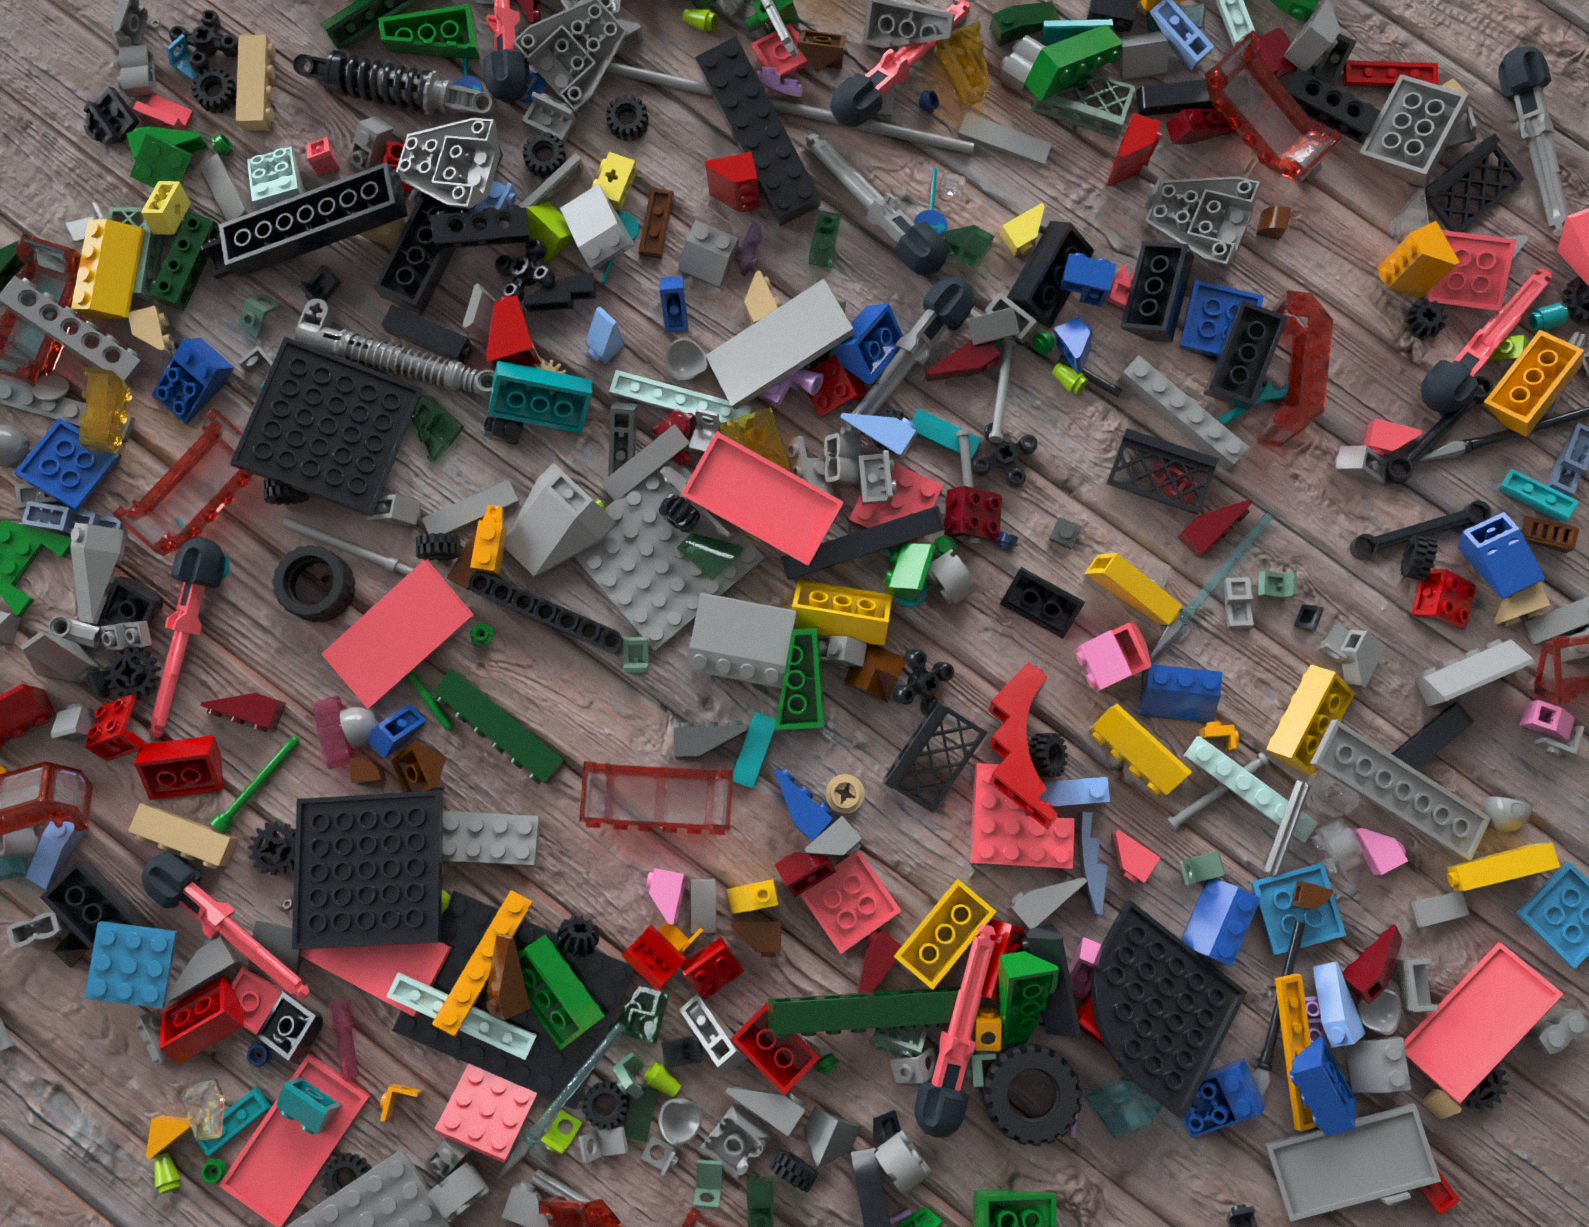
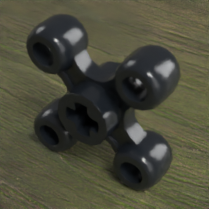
M213 10L202 12V26L196 27L192 32L187 31L182 26H174L169 31L171 42L183 34L187 45L195 48V52L189 56V64L196 73H204L202 70L204 68L208 70V57L213 56L217 51H221L229 57L238 55V40L232 35L217 37L214 34L220 28L221 22L218 14Z
M532 238L526 243L525 248L527 252L525 257L519 256L512 260L507 255H501L495 261V268L500 274L505 277L514 276L512 283H508L504 287L503 295H517L520 303L525 297V286H531L538 282L543 287H550L556 279L554 272L545 265L537 267L536 265L537 261L545 257L547 253V247L538 238Z
M993 422L986 425L983 435L986 441L992 444L993 453L987 457L979 456L975 458L971 467L972 471L977 476H985L993 467L1002 468L1007 474V484L1012 488H1020L1026 481V474L1018 468L1016 458L1022 454L1029 455L1035 452L1038 441L1035 436L1027 434L1021 437L1020 441L1015 444L1005 442L1004 439L1000 443L989 441V431L992 430ZM1025 442L1030 443L1031 447H1027ZM1002 452L1007 453V459L1002 458ZM978 464H983L985 468L980 469ZM1013 476H1018L1020 481H1015Z
M911 649L905 653L904 662L911 668L912 673L908 677L907 685H898L893 689L892 698L898 704L908 705L913 702L916 695H919L922 699L920 710L926 715L937 699L934 694L939 689V682L951 680L954 676V668L950 663L937 662L933 665L932 670L928 671L925 667L927 662L926 654L922 650Z

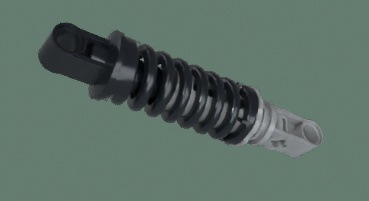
M333 50L329 54L328 59L300 54L293 61V68L296 73L310 80L324 82L326 92L329 95H350L354 99L374 100L378 104L397 105L401 109L409 107L412 111L421 110L429 116L434 114L436 109L442 113H449L451 109L460 113L491 117L498 108L496 100L489 94L454 85L452 80H440L437 71L424 70L422 73H418L416 68H410L407 74L406 67L403 65H399L395 71L393 63H387L383 68V64L379 60H375L371 64L369 58H363L360 62L356 55H352L347 59L346 54L339 50ZM310 62V69L304 72V65ZM484 99H488V108L481 110V102Z

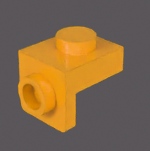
M1220 721L1208 722L1206 727L1199 729V735L1203 739L1224 737L1226 751L1236 750L1237 745H1239V734L1234 729V725L1221 726Z

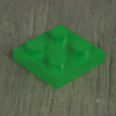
M146 133L129 177L153 188L156 187L158 181L180 182L182 184L193 154Z

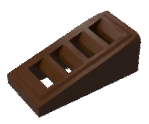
M1526 516L1521 532L1527 542L1568 553L1575 548L1579 528ZM1533 525L1537 526L1535 536L1531 535ZM1546 528L1545 538H1541L1543 529ZM1554 531H1556V538L1555 540H1552Z

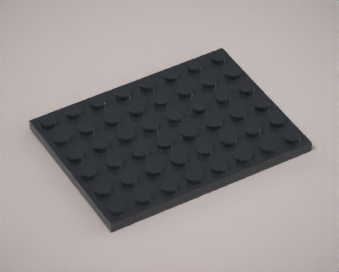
M453 891L449 905L441 918V942L452 947L432 986L433 988L448 995L450 994L499 908L459 891ZM524 919L514 935L517 954L543 935H546L555 945L556 950L564 961L569 964L577 979L584 985L585 990L600 1007L604 1014L601 1020L560 1050L531 1009L506 1019L505 1021L537 1035L525 1060L460 1030L456 1037H453L433 1026L434 1018L419 1012L417 1017H413L401 1010L392 1031L576 1110L635 969L629 963L596 949L592 954L587 953L584 958L579 954L573 958L570 952L564 954L563 948L558 947L556 932ZM487 982L474 1007L490 1013L487 1008Z

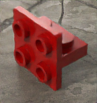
M652 925L647 927L642 935L621 955L657 991L669 981L686 961V957Z
M722 937L708 945L681 966L686 980L704 1000L714 995L719 989L734 981L744 972V969L735 959Z

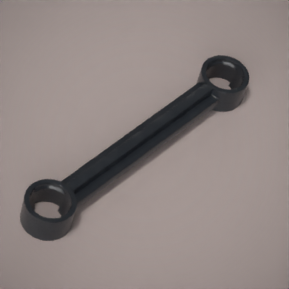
M1484 376L1474 377L1477 379L1478 385L1484 386L1485 395L1474 393L1462 407L1454 412L1446 413L1404 456L1395 457L1389 462L1386 475L1391 482L1396 484L1407 482L1411 477L1414 465L1475 404L1484 403L1493 391V383L1489 378ZM1397 464L1405 466L1406 475L1398 476L1394 474L1392 466Z
M1477 500L1465 506L1462 511L1378 536L1362 534L1351 542L1350 552L1356 559L1366 560L1375 555L1378 550L1408 542L1414 535L1425 537L1465 524L1473 527L1490 519L1491 508L1486 502ZM1472 506L1479 507L1483 512V519H1477L1473 514L1470 515V508ZM1364 539L1368 541L1371 545V552L1366 553L1357 548L1358 540Z

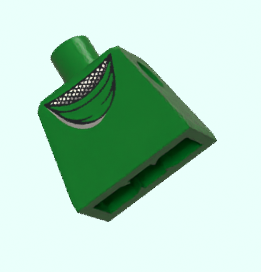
M755 0L752 5L756 14L744 19L749 31L752 32L760 27H763L766 35L776 31L761 1ZM772 0L784 25L789 23L793 25L800 21L792 0Z

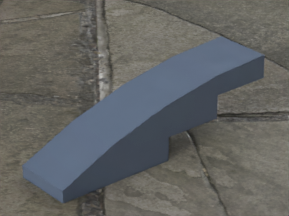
M1578 422L1575 424L1546 483L1547 486L1569 497L1574 495L1579 479L1587 470L1589 464V427ZM1538 509L1535 510V511H1537V512H1539V513H1541V514H1544V515H1546V516H1548V517H1550V518H1552V519L1558 521V519H1556V518H1554V517H1552V516H1550V515H1548V514H1546V513H1544V512H1542V511H1540V510H1538Z
M27 501L21 524L71 535L75 523L125 530L127 521L120 518L101 516L92 512H77L69 507Z
M1082 811L1079 812L1078 848L1082 877L1087 880L1084 887L1093 914L1103 915L1107 865L1098 864L1100 839L1090 837L1093 813Z

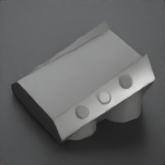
M139 0L119 1L112 21L113 40L118 49L121 47L137 46L142 41L147 26L148 11L145 7L139 6Z
M475 284L462 326L464 331L468 333L469 340L484 343L488 347L493 306L497 300L482 286Z
M733 1104L700 1148L714 1161H722V1167L738 1180L763 1152L765 1146L771 1140L772 1134L769 1128H766L745 1111L742 1105Z

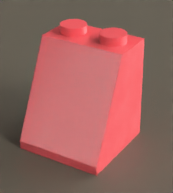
M1589 208L1566 216L1557 252L1588 286Z

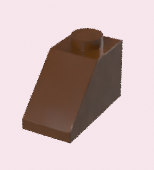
M731 921V927L755 952H761V957H776V952H781V921Z

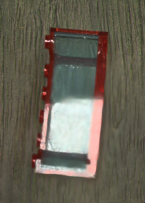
M23 233L21 240L16 245L18 258L25 263L18 278L20 280L26 278L37 286L35 290L41 294L47 292L57 299L56 304L62 308H65V306L71 308L81 254L75 249ZM29 298L25 301L24 305L31 307L35 305L36 299ZM6 309L0 319V375L18 380L24 385L35 387L38 384L37 378L41 375L48 377L53 373L63 345L9 309ZM50 312L46 315L45 320L53 321L57 318L58 314ZM71 327L66 330V334H69Z

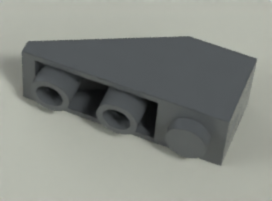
M728 721V726H718V722H704V726L694 727V723L691 722L679 723V727H674V757L676 759L701 758L747 733L748 726L743 725L742 721Z

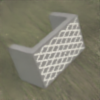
M1431 958L1396 959L1403 1010L1411 1012L1439 1010L1438 1005L1432 1004L1430 998L1426 964H1432Z

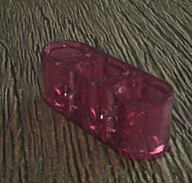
M338 695L313 702V712L322 752L329 770L350 764V758H354L353 748L347 741L341 726L340 711L344 709Z

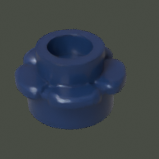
M934 91L922 92L919 98L920 108L929 114L933 113L939 107L937 94Z
M1000 531L999 537L996 538L997 541H1000L998 546L1012 550L1013 546H1018L1017 536Z
M264 1042L253 1043L247 1052L249 1063L255 1067H263L265 1063H269L272 1058L271 1048ZM258 1052L262 1053L261 1057L258 1056Z

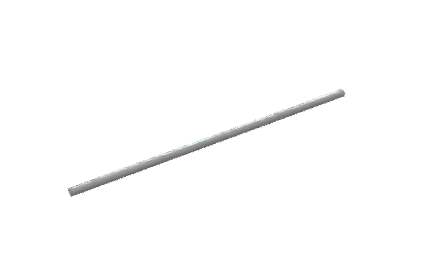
M614 62L610 63L605 72L712 96L703 82ZM768 97L775 111L841 125L834 118L832 111ZM868 120L858 127H850L971 155L975 144L874 120Z

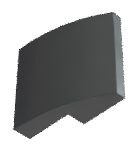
M256 921L252 937L298 976L303 957L300 956L302 950H292V928L264 921ZM251 960L248 961V970L265 973Z

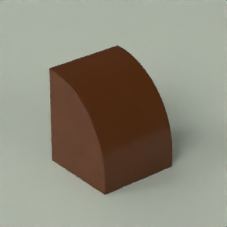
M1274 206L1264 209L1260 215L1256 235L1279 240L1287 230L1291 207Z
M350 758L351 783L366 784L387 781L383 769L375 762L363 758Z
M1297 881L1291 906L1298 908L1319 907L1330 899L1333 890L1305 881Z

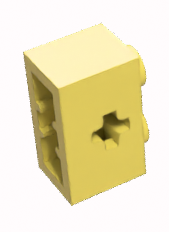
M609 152L607 158L601 162L600 176L598 180H594L592 187L600 184L613 208L621 211L637 173L635 160Z
M158 181L141 214L152 234L174 235L191 203L180 182Z

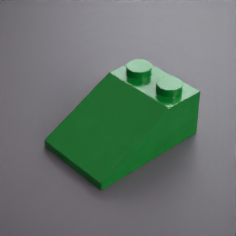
M1007 1189L973 1190V1227H1057L1056 1193Z

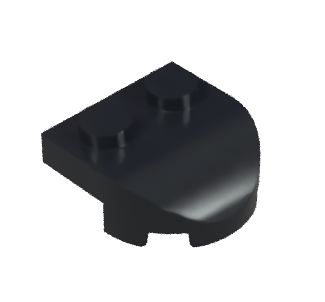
M108 87L96 102L88 101L84 107V112L87 114L86 123H83V126L88 136L95 141L108 144L120 143L127 138L126 133L132 132L140 123L118 91L113 87Z

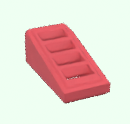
M1160 461L1152 469L1161 466ZM1173 465L1167 467L1174 478L1183 474ZM1162 470L1152 474L1157 485L1168 479L1166 473L1161 478L1157 477ZM1187 477L1178 480L1182 482L1178 487L1180 493L1186 487L1192 488ZM1171 484L1160 488L1170 497L1177 495ZM1191 492L1182 497L1188 505L1196 494Z

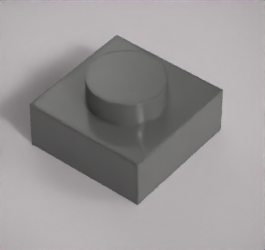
M1059 517L1049 540L1071 549L1081 526Z

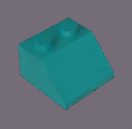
M299 1077L284 1084L276 1107L281 1109L280 1113L285 1118L297 1120L302 1124L301 1128L304 1131L314 1135V1133L319 1134L325 1131L341 1107V1104L302 1077Z

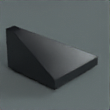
M109 671L87 673L86 676L95 696L109 697L110 689L108 686L111 681L105 680V677L110 675Z
M895 1110L873 1118L874 1144L884 1143L901 1131Z

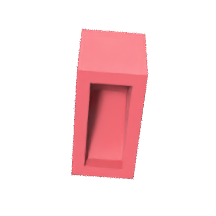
M1375 418L1367 425L1363 446H1368L1381 457H1386L1418 438L1422 434V430Z
M1136 621L1112 630L1132 675L1151 667L1147 644Z
M1114 830L1111 835L1118 867L1124 872L1123 877L1134 884L1137 881L1145 883L1160 857L1120 830Z

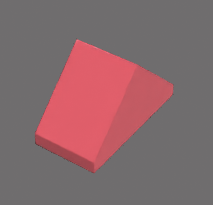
M328 136L306 144L307 159L319 177L340 169Z

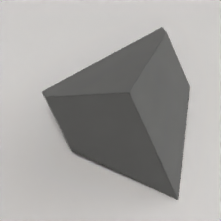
M1341 33L1336 37L1338 42L1329 53L1325 51L1322 54L1324 57L1316 67L1312 66L1313 76L1335 84L1357 42L1356 39Z
M814 1106L804 1130L818 1169L849 1153L861 1127Z

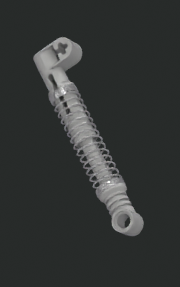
M312 299L305 305L295 330L296 341L333 353L346 360L351 358L352 362L358 360L359 364L365 362L366 366L372 364L374 369L379 366L381 371L386 368L388 373L394 370L395 375L401 369L402 376H405L408 372V377L412 378L415 374L417 381L422 376L424 383L430 377L431 385L437 379L438 387L444 381V387L448 390L463 389L479 394L486 400H490L492 387L485 388L484 386L489 382H493L494 371L473 370V368H468L462 362L448 358L445 360L443 356L438 358L436 354L431 356L429 352L423 353V351H416L414 348L409 350L407 346L402 348L400 344L395 345L393 342L388 343L386 340L380 341L379 338L373 339L371 336L366 337L364 334L359 335L357 332L346 329L342 331L331 329L334 318L325 301ZM412 350L415 351L414 356L410 355ZM419 352L422 353L421 358L417 355ZM427 354L430 357L428 360L425 359V355ZM435 356L437 360L432 361V357ZM441 358H442L443 361H444L443 364H442V363H439V360H440Z

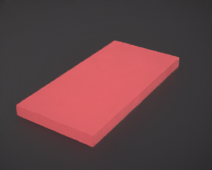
M717 431L681 493V496L809 566L844 503Z
M423 560L321 654L365 707L370 709L466 624L474 614L428 560Z
M441 942L304 949L301 951L300 956L405 1013L417 1017L418 1011L386 997L397 973L400 972L432 987L452 947Z
M1498 942L1438 1005L1439 1010H1433L1403 1041L1406 1058L1460 1105L1561 999L1563 993L1501 942Z
M307 1054L290 1080L302 1077L341 1104V1107L325 1131L312 1135L301 1128L302 1124L297 1120L285 1118L280 1113L281 1109L276 1107L277 1098L218 1185L276 1227H283L371 1097L312 1054Z

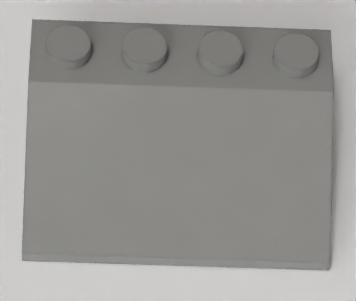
M1400 74L1363 144L1359 156L1405 182L1425 188L1467 109L1468 94Z
M701 593L686 670L782 688L790 638L794 629L797 611Z

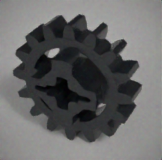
M1577 276L1567 284L1568 287L1563 291V294L1567 296L1562 299V302L1568 303V311L1571 310L1573 312L1570 316L1571 319L1578 316L1579 323L1587 319L1589 325V286L1580 276Z
M126 647L125 654L117 651L118 658H110L109 661L112 663V666L105 667V670L110 672V675H107L105 680L112 681L108 688L115 690L114 694L121 697L123 695V698L133 695L139 700L141 699V693L149 696L148 689L157 688L153 683L154 680L161 679V677L156 675V672L160 671L161 667L154 666L158 659L150 657L151 652L143 651L139 647H135L134 651L132 648ZM137 658L143 660L146 665H140V661ZM121 681L126 682V686L129 687V689L125 688L121 684Z
M275 821L273 826L271 823H265V830L257 828L258 836L250 837L254 841V845L247 847V849L253 850V854L249 856V859H256L253 867L259 868L262 866L261 873L267 874L270 871L271 875H277L278 870L281 874H286L287 867L294 869L296 829L290 830V824L285 823L282 826L281 822ZM277 832L285 834L288 839H282ZM276 844L282 845L276 850V853L269 852L276 847ZM264 858H270L275 865L269 864Z
M1501 1063L1466 1097L1463 1102L1466 1101L1467 1107L1473 1108L1475 1106L1478 1110H1484L1485 1105L1487 1108L1493 1109V1101L1502 1103L1499 1095H1507V1092L1502 1087L1503 1085H1508L1509 1082L1502 1080V1076L1506 1074V1071L1498 1070Z

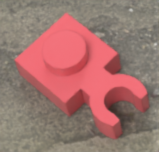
M1126 264L1118 269V277L1113 279L1110 292L1106 298V301L1124 310L1135 272L1133 270L1130 276L1127 275Z

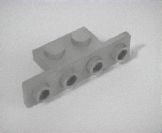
M797 436L789 441L787 452L791 461V473L834 496L832 484L827 483L825 480L824 467L826 458H807L803 436Z
M672 466L664 467L660 471L665 476L664 480L682 493L689 479L686 480ZM683 497L698 508L700 515L704 519L710 520L715 525V530L720 535L731 537L737 534L738 530L730 522Z

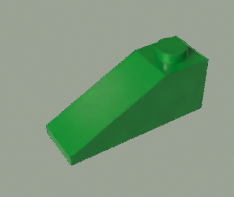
M148 126L139 127L132 132L126 133L135 160L146 133L189 153L208 147L207 142L198 132Z

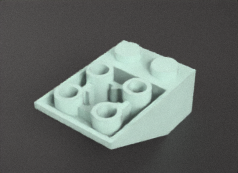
M292 147L280 148L274 152L256 155L251 159H247L251 197L256 210L305 193Z

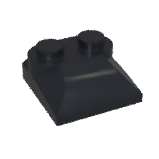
M119 576L114 579L99 619L108 625L147 621L149 627L154 615L162 610L163 600L156 591L139 581Z
M282 992L256 1034V1037L286 1060L296 1062L309 1051L322 1029L323 1017L319 1012L311 1010L288 993Z

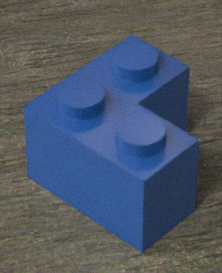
M1082 253L1069 254L1060 288L1081 293L1079 302L1102 307L1111 289L1116 264L1111 263L1107 259L1100 258L1096 260L1087 258Z

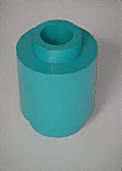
M1558 302L1535 309L1533 313L1529 314V323L1534 331L1550 330L1565 325L1569 318V312L1566 306Z

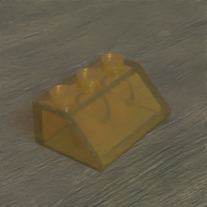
M771 407L719 425L721 434L793 473Z

